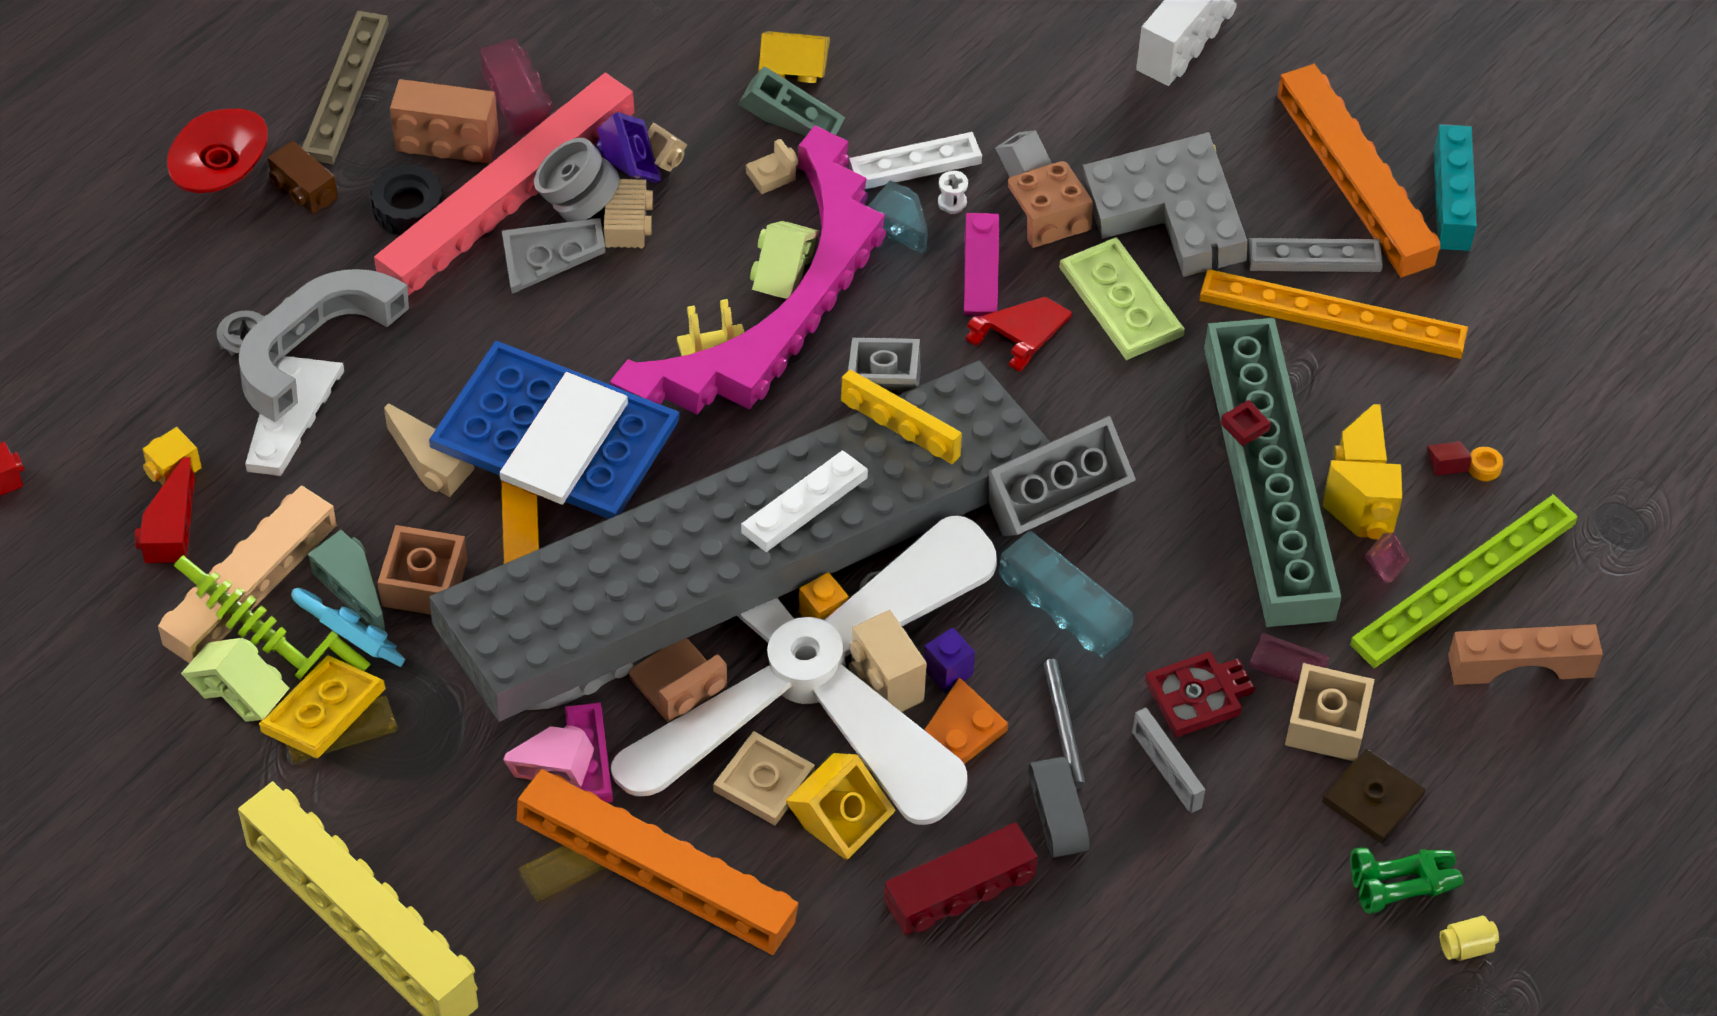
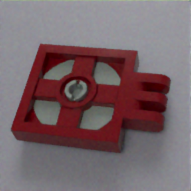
M1211 651L1148 672L1145 676V682L1175 738L1241 715L1242 707L1238 699L1251 695L1256 690L1252 681L1247 682L1250 677L1246 670H1242L1243 664L1240 659H1234L1218 665Z

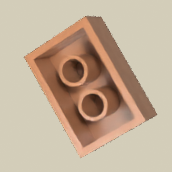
M399 79L390 106L396 151L491 164L499 136L494 91Z

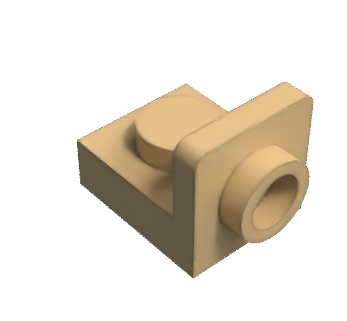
M778 139L774 141V153L746 164V174L762 195L795 181L798 159L794 150L791 147L787 148L784 142Z

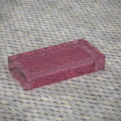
M1262 633L1249 667L1299 684L1303 663L1327 668L1330 657Z

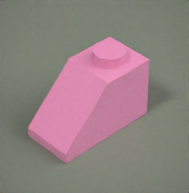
M550 726L507 752L503 760L515 778L533 780L537 773L543 769L553 775L562 776L568 783L574 786L581 787L594 747L585 732L580 728L574 726H565L564 728Z

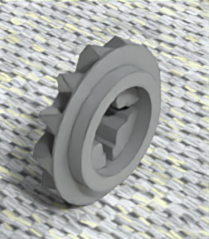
M246 310L234 312L225 317L217 328V339L221 349L228 350L231 356L239 353L243 341L240 337L243 327H246L249 332L264 316L260 313Z

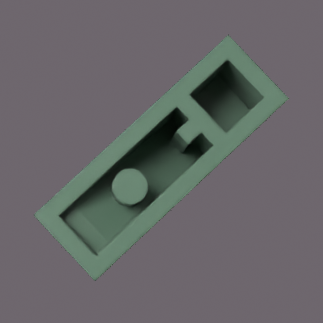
M765 66L752 78L738 104L765 122L807 136L814 126L836 135L845 119L844 116Z
M340 530L308 553L312 574L349 609L358 613L361 616L360 619L367 626L374 625L385 631L382 610L365 556L366 550L357 538L353 537L351 539Z

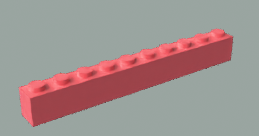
M606 72L375 255L376 272L392 276L407 284L408 296L415 290L421 289L438 271L444 270L454 258L462 252L468 251L475 241L485 233L491 232L501 220L509 214L515 213L522 203L539 193L534 185L536 171L542 161L554 149L574 138H585L595 145L600 139L597 129L612 114L620 112L632 116L634 114L633 91Z

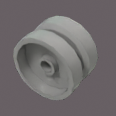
M574 138L558 146L542 161L536 171L534 185L535 189L545 200L553 205V208L563 219L573 222L586 220L599 212L613 197L618 188L620 178L617 170L608 160L601 157L599 150L589 140Z

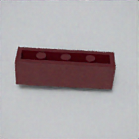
M1015 822L886 881L884 901L904 935L914 931L922 932L930 928L935 921L948 915L951 917L957 916L964 912L968 906L978 901L992 900L1004 889L1013 885L1022 886L1036 875L1038 856Z

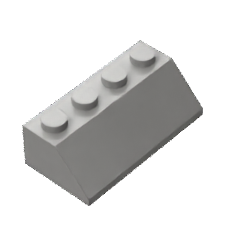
M1107 416L989 470V505L1002 536L1019 535L1135 481L1136 478L1111 417Z

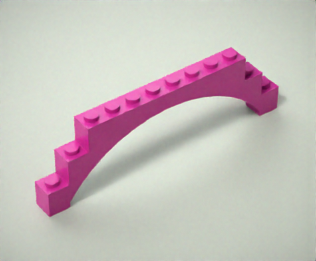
M814 126L799 144L797 168L804 170L813 188L820 214L821 237L809 270L788 299L756 326L715 347L665 360L634 362L627 359L610 380V385L660 405L666 399L698 415L705 404L710 405L713 402L716 394L749 410L758 399L763 400L765 398L771 381L774 377L779 378L783 374L787 366V360L792 354L797 355L803 346L804 338L809 332L814 333L823 313L831 311L836 303L839 292L842 289L846 290L850 286L855 271L858 268L862 269L866 265L871 250L874 246L878 248L886 235V230L883 229L885 214L864 205L868 197V193L865 192L867 178L847 169L850 158L847 155L849 141Z

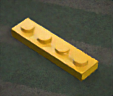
M851 369L842 376L841 401L847 406L858 410L872 418L876 423L886 426L900 434L904 439L914 442L928 450L932 455L940 457L950 464H953L961 456L962 432Z

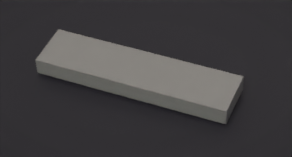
M1249 238L1250 271L1381 272L1380 239Z

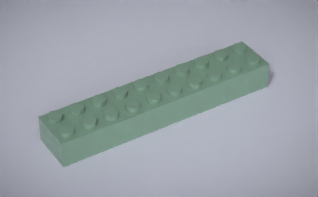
M1275 318L1208 323L1204 350L1220 422L1223 414L1247 400H1250L1271 422L1268 432L1244 446H1241L1222 426L1266 627L1336 621L1341 602V593Z

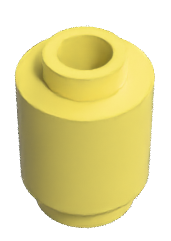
M1479 916L1449 924L1447 929L1440 931V943L1448 960L1456 958L1457 961H1462L1494 952L1495 944L1499 943V933L1493 921L1489 922L1485 916Z

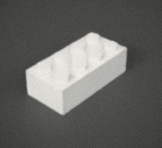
M1164 0L1141 27L1136 70L1169 86L1177 76L1181 77L1185 73L1189 61L1193 57L1197 58L1200 55L1205 42L1209 38L1213 39L1216 36L1224 19L1228 20L1232 17L1237 3L1234 0Z

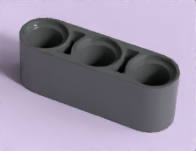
M1064 756L1029 762L1030 784L1051 857L1088 852L1090 849L1088 830L1067 758Z

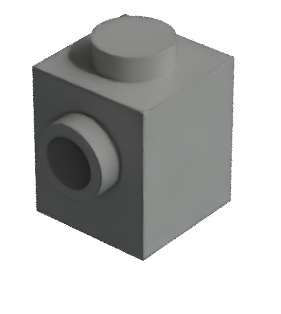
M1036 130L1018 132L995 148L1009 177L1052 164Z

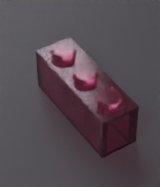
M516 38L479 49L481 70L491 91L495 92V99L514 137L531 132L550 117L549 112H553L551 98L548 93L543 94L540 76L537 71L532 72L529 54L526 49L521 50Z

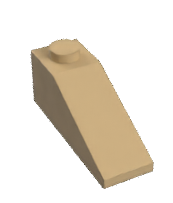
M388 403L384 407L387 428L420 480L428 489L434 492L439 491L451 497L472 473L474 465L430 448L429 439L436 429Z

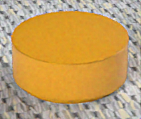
M1490 447L1474 449L1470 454L1472 461L1469 473L1480 481H1492L1498 478L1503 467V457L1501 454Z

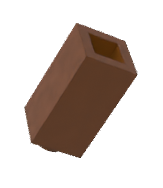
M294 140L268 156L270 169L268 175L271 182L280 189L282 187L289 193L297 206H303L311 214H314L323 207L329 206L338 198L335 176Z

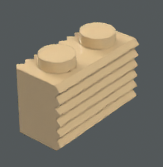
M619 179L616 192L605 205L604 237L607 248L619 246L620 248L639 247L642 249L645 247V235L651 236L652 216H646V210H653V191L647 190L646 179Z

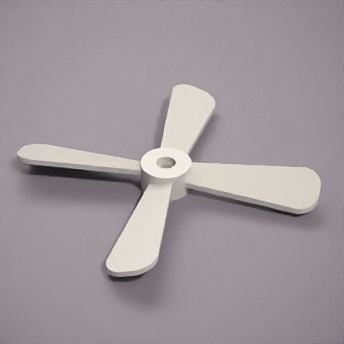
M962 516L946 517L940 520L825 620L813 617L793 619L778 598L737 615V617L768 642L769 666L620 751L611 765L614 781L625 792L634 796H649L664 790L782 695L796 703L813 704L819 702L905 819L918 825H928L939 821L961 801L966 792L968 780L964 763L846 668L845 657L851 654L849 644L852 643L853 626L888 610H891L900 625L904 626L987 582L993 576L997 565L996 551L993 543L974 521Z

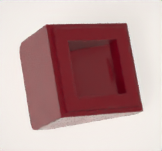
M1461 441L1427 445L1435 476L1469 472L1472 458Z

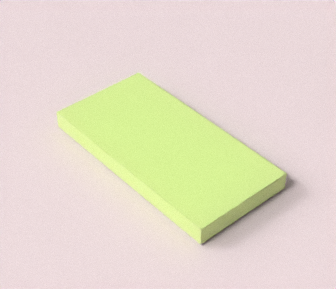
M1117 237L1060 260L1059 268L1126 360L1184 336V327Z

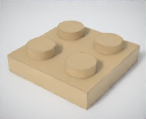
M753 731L714 782L713 790L715 793L776 826L789 808L785 800L815 772V765Z

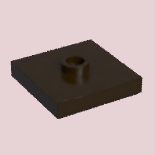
M1366 748L1323 796L1322 803L1382 844L1423 798L1426 789Z

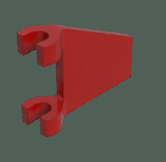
M1047 297L1038 298L984 316L973 317L967 325V328L971 329V331L966 335L965 340L977 346L982 342L990 328L1017 343L1011 350V354L1015 357L1009 362V366L1021 372L1027 366L1034 353L1072 317V312Z

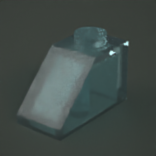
M890 180L869 204V207L885 214L883 229L886 230V236L924 254L927 250L928 228L918 194L912 192L908 187L901 186Z

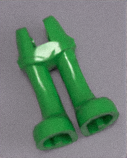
M1365 847L1354 848L1351 851L1350 866L1353 884L1356 889L1360 888L1359 901L1364 911L1368 914L1381 912L1385 905L1418 895L1433 897L1462 886L1464 882L1460 870L1450 869L1456 863V856L1453 850L1422 849L1418 854L1389 861H1375L1371 851ZM1408 875H1417L1415 879L1397 883L1383 884L1381 882Z

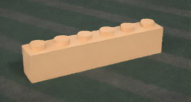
M301 485L293 494L287 495L282 500L280 507L269 517L262 519L256 530L246 540L240 541L235 546L233 553L222 563L215 565L209 574L211 575L213 572L221 575L216 582L219 585L225 580L232 582L233 585L228 591L230 594L237 588L243 589L245 593L239 600L240 603L243 604L251 595L257 599L250 610L252 611L337 526L333 505ZM197 587L192 588L187 593L185 599L173 611L167 612L158 625L163 646L188 663L196 657L207 643L221 641L231 631L225 625L232 617V614L229 612L220 620L216 613L221 605L217 603L210 610L206 605L210 596L206 594L200 599L196 595Z

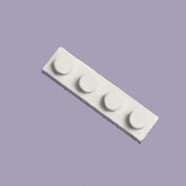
M973 132L849 158V169L867 178L865 189L982 164V154Z
M842 450L741 523V533L765 552H768L866 480L868 469Z

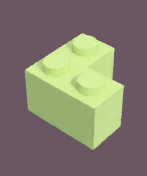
M785 221L769 224L766 229H762L758 240V248L761 249L759 262H754L750 274V280L754 281L752 290L788 299L801 283L805 265L813 261L820 231Z
M243 638L207 643L181 673L204 699L223 697L245 722L264 720L290 689L281 680V673L275 667L266 664L258 655L256 646Z

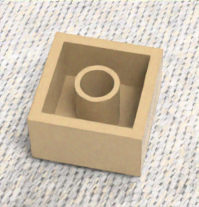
M891 610L853 626L852 643L849 644L851 651L850 671L901 712L924 702L927 663Z
M1303 663L1285 746L1355 761L1363 737L1375 679Z

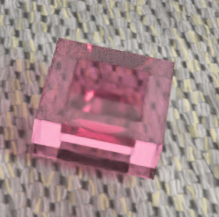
M1383 533L1365 554L1367 561L1381 582H1392L1410 561L1409 556L1394 533Z

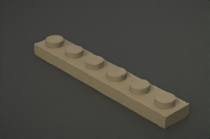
M357 11L302 147L318 162L334 165L388 28L389 22L386 15Z

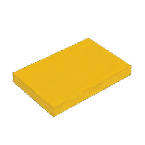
M327 655L259 723L261 733L318 759L386 689L384 680Z

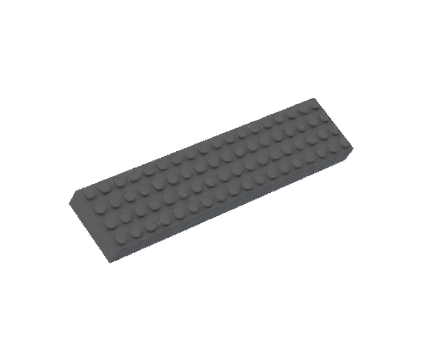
M979 360L897 395L962 432L961 456L953 464L932 455L928 450L912 441L904 439L900 434L884 425L876 423L865 414L857 412L429 596L432 624L500 722L800 588L827 572L831 574L923 533L946 517L961 516L989 503L988 471L1050 443V441ZM842 450L868 469L866 480L768 552H765L741 533V523Z

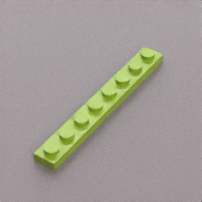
M1554 494L1354 635L1351 638L1350 646L1375 669L1573 527L1578 516Z

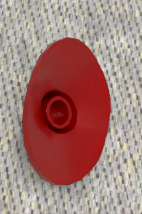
M241 108L214 110L195 117L181 130L169 149L167 168L173 183L187 192L211 193L228 188L242 180L259 161L267 146L268 128L264 119L254 111Z

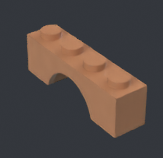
M1596 624L1459 631L1454 633L1448 653L1454 685L1490 683L1503 672L1523 666L1549 668L1556 672L1559 679L1595 678L1603 656Z

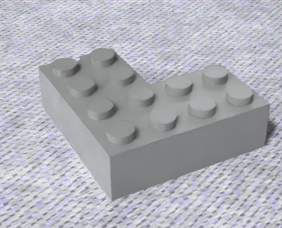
M1209 132L1083 165L1084 187L1093 200V215L1101 239L1165 223L1183 277L1206 272L1207 269L1212 270V247L1217 246L1216 263L1218 268L1247 261V238Z

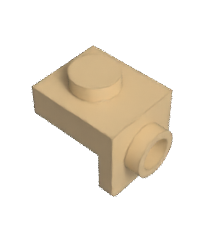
M653 122L648 130V135L656 159L655 164L671 172L682 161L687 144Z

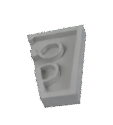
M600 218L502 231L511 294L605 253Z

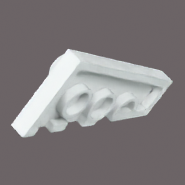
M284 356L274 365L279 370L296 379L298 404L276 422L262 414L259 415L245 463L247 472L282 475L301 444L300 438L306 428L312 426L322 402L325 403L332 393L331 387L336 379L339 380L344 373L343 363Z

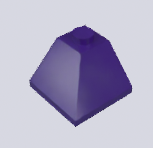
M620 112L612 114L597 129L600 138L598 140V148L602 156L631 177L646 179V181L653 183L661 182L645 121Z

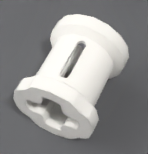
M959 171L945 172L939 179V188L942 193L938 197V206L949 214H957L962 212L963 208L967 205V197L964 192L968 188V179L966 175Z

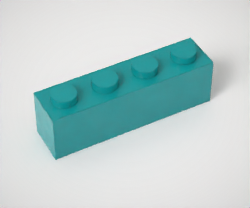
M1439 124L1433 151L1436 223L1440 249L1470 251L1477 226L1472 126Z

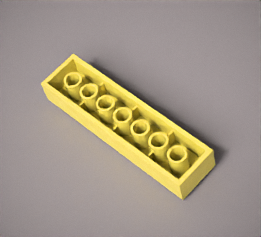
M272 781L238 808L247 847L422 1016H469L478 1008L476 994L478 988L474 981L475 969L470 961L463 955L457 957L449 949V944L441 933L436 930L431 932L423 925L424 921L420 914L411 906L408 908L403 906L398 901L399 897L394 889L386 882L381 885L373 877V871L362 859L356 861L349 854L346 844L337 835L331 837L324 830L321 820L313 812L307 814L301 809L298 799L290 790L285 789L283 791Z

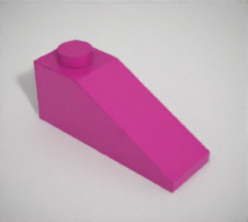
M966 213L964 235V315L984 316L997 312L999 214Z

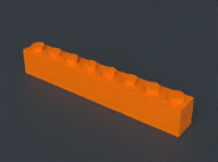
M1315 63L1281 74L1278 98L1373 238L1380 239L1381 250L1400 278L1435 266L1440 250L1438 236L1427 227L1422 213L1415 209L1409 201L1406 190L1398 185L1392 176L1388 164L1382 162L1374 144L1368 141L1362 133L1359 122L1351 117L1343 99L1337 96L1331 88L1327 76L1320 72Z
M541 769L517 800L516 821L771 955L775 954L795 925L799 902L793 900L788 894L776 891L760 883L752 875L743 874L729 867L719 858H712L695 849L690 843L680 841L664 833L656 825L647 824L635 818L627 810L610 805L599 799L596 794L584 791L568 783L560 775H553Z

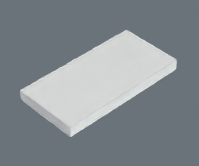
M566 372L501 469L500 480L563 505L627 406L628 396Z

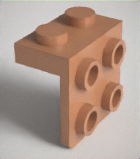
M1067 162L1053 163L1011 176L1008 179L1009 189L1027 215V240L1032 248L1092 230L1093 200Z
M685 638L661 649L634 666L629 671V677L667 723H670L727 687V664L718 654L707 661L689 639Z

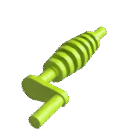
M184 555L175 563L174 567L197 585L196 595L200 599L206 594L210 596L206 602L210 610L217 603L221 605L216 613L220 620L229 612L232 614V617L225 626L232 630L241 621L244 625L237 634L244 638L250 631H253L255 635L250 642L257 646L262 640L265 641L266 644L262 650L268 654L272 650L274 652L277 651L298 669L294 676L299 680L308 673L328 648L349 665L362 671H366L371 665L340 639L334 630L309 658L305 657L285 640L284 635L287 631L283 627H280L277 632L272 629L277 622L273 616L265 623L261 620L267 612L262 605L254 613L250 611L257 601L252 595L242 604L239 600L245 591L237 588L232 594L228 593L233 583L225 580L219 585L216 583L221 576L218 573L205 574Z

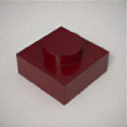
M1247 400L1223 414L1220 424L1241 446H1244L1268 432L1271 422L1250 400Z

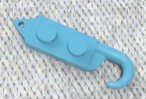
M294 588L292 590L291 597L294 602L320 619L321 623L371 656L384 658L400 667L403 665L405 658L395 649L397 645L386 639L388 634L384 630L374 625L366 626L359 621L361 616L347 607L342 606L341 609H332L324 606L321 598L305 589Z

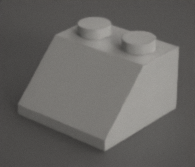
M852 338L848 371L851 369L888 391L904 393L919 386L921 374L920 339Z

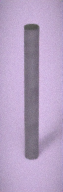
M1049 659L1044 662V668L1063 753L1068 760L1075 787L1079 789L1085 786V779L1059 665L1056 659Z

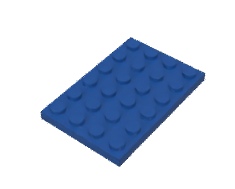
M495 341L430 437L429 443L432 449L500 475L501 469L566 372L628 396L627 406L565 500L567 503L610 519L623 512L679 422V412L507 344Z

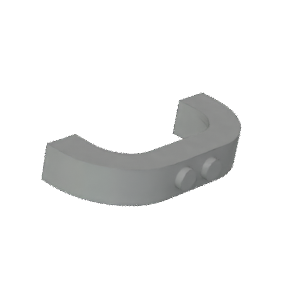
M360 269L341 270L317 277L306 283L290 297L285 298L277 308L261 318L247 333L240 346L239 366L242 390L250 405L273 422L278 421L298 404L296 379L279 370L274 365L323 323L333 317L344 314H359L388 327L409 309L407 284L392 276L376 271Z

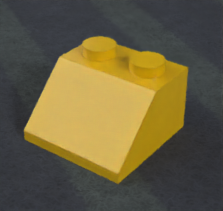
M771 31L764 32L761 37L759 71L765 66L784 79L785 74L798 75L797 81L816 83L817 77L822 78L825 75L830 37Z
M1331 460L1322 506L1357 537H1369L1376 540L1383 538L1392 539L1402 502L1401 464Z
M833 753L785 800L804 829L844 859H849L896 811L857 754Z

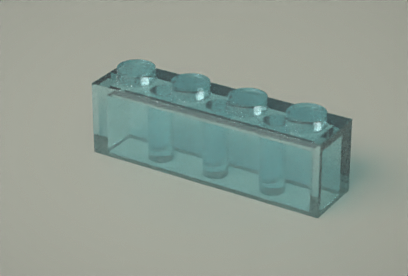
M1031 530L1001 554L999 574L1003 581L1010 587H1016L1034 607L1041 608L1048 613L1060 628L1070 631L1087 650H1093L1103 658L1131 633L1134 613Z

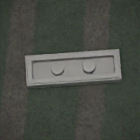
M1144 708L1135 712L1132 730L1135 738L1188 812L1193 813L1201 809L1205 795L1203 785L1149 710Z

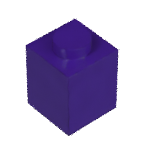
M954 628L949 629L924 646V660L927 663L926 672L945 693L953 688L959 677L964 681L973 675L975 651Z

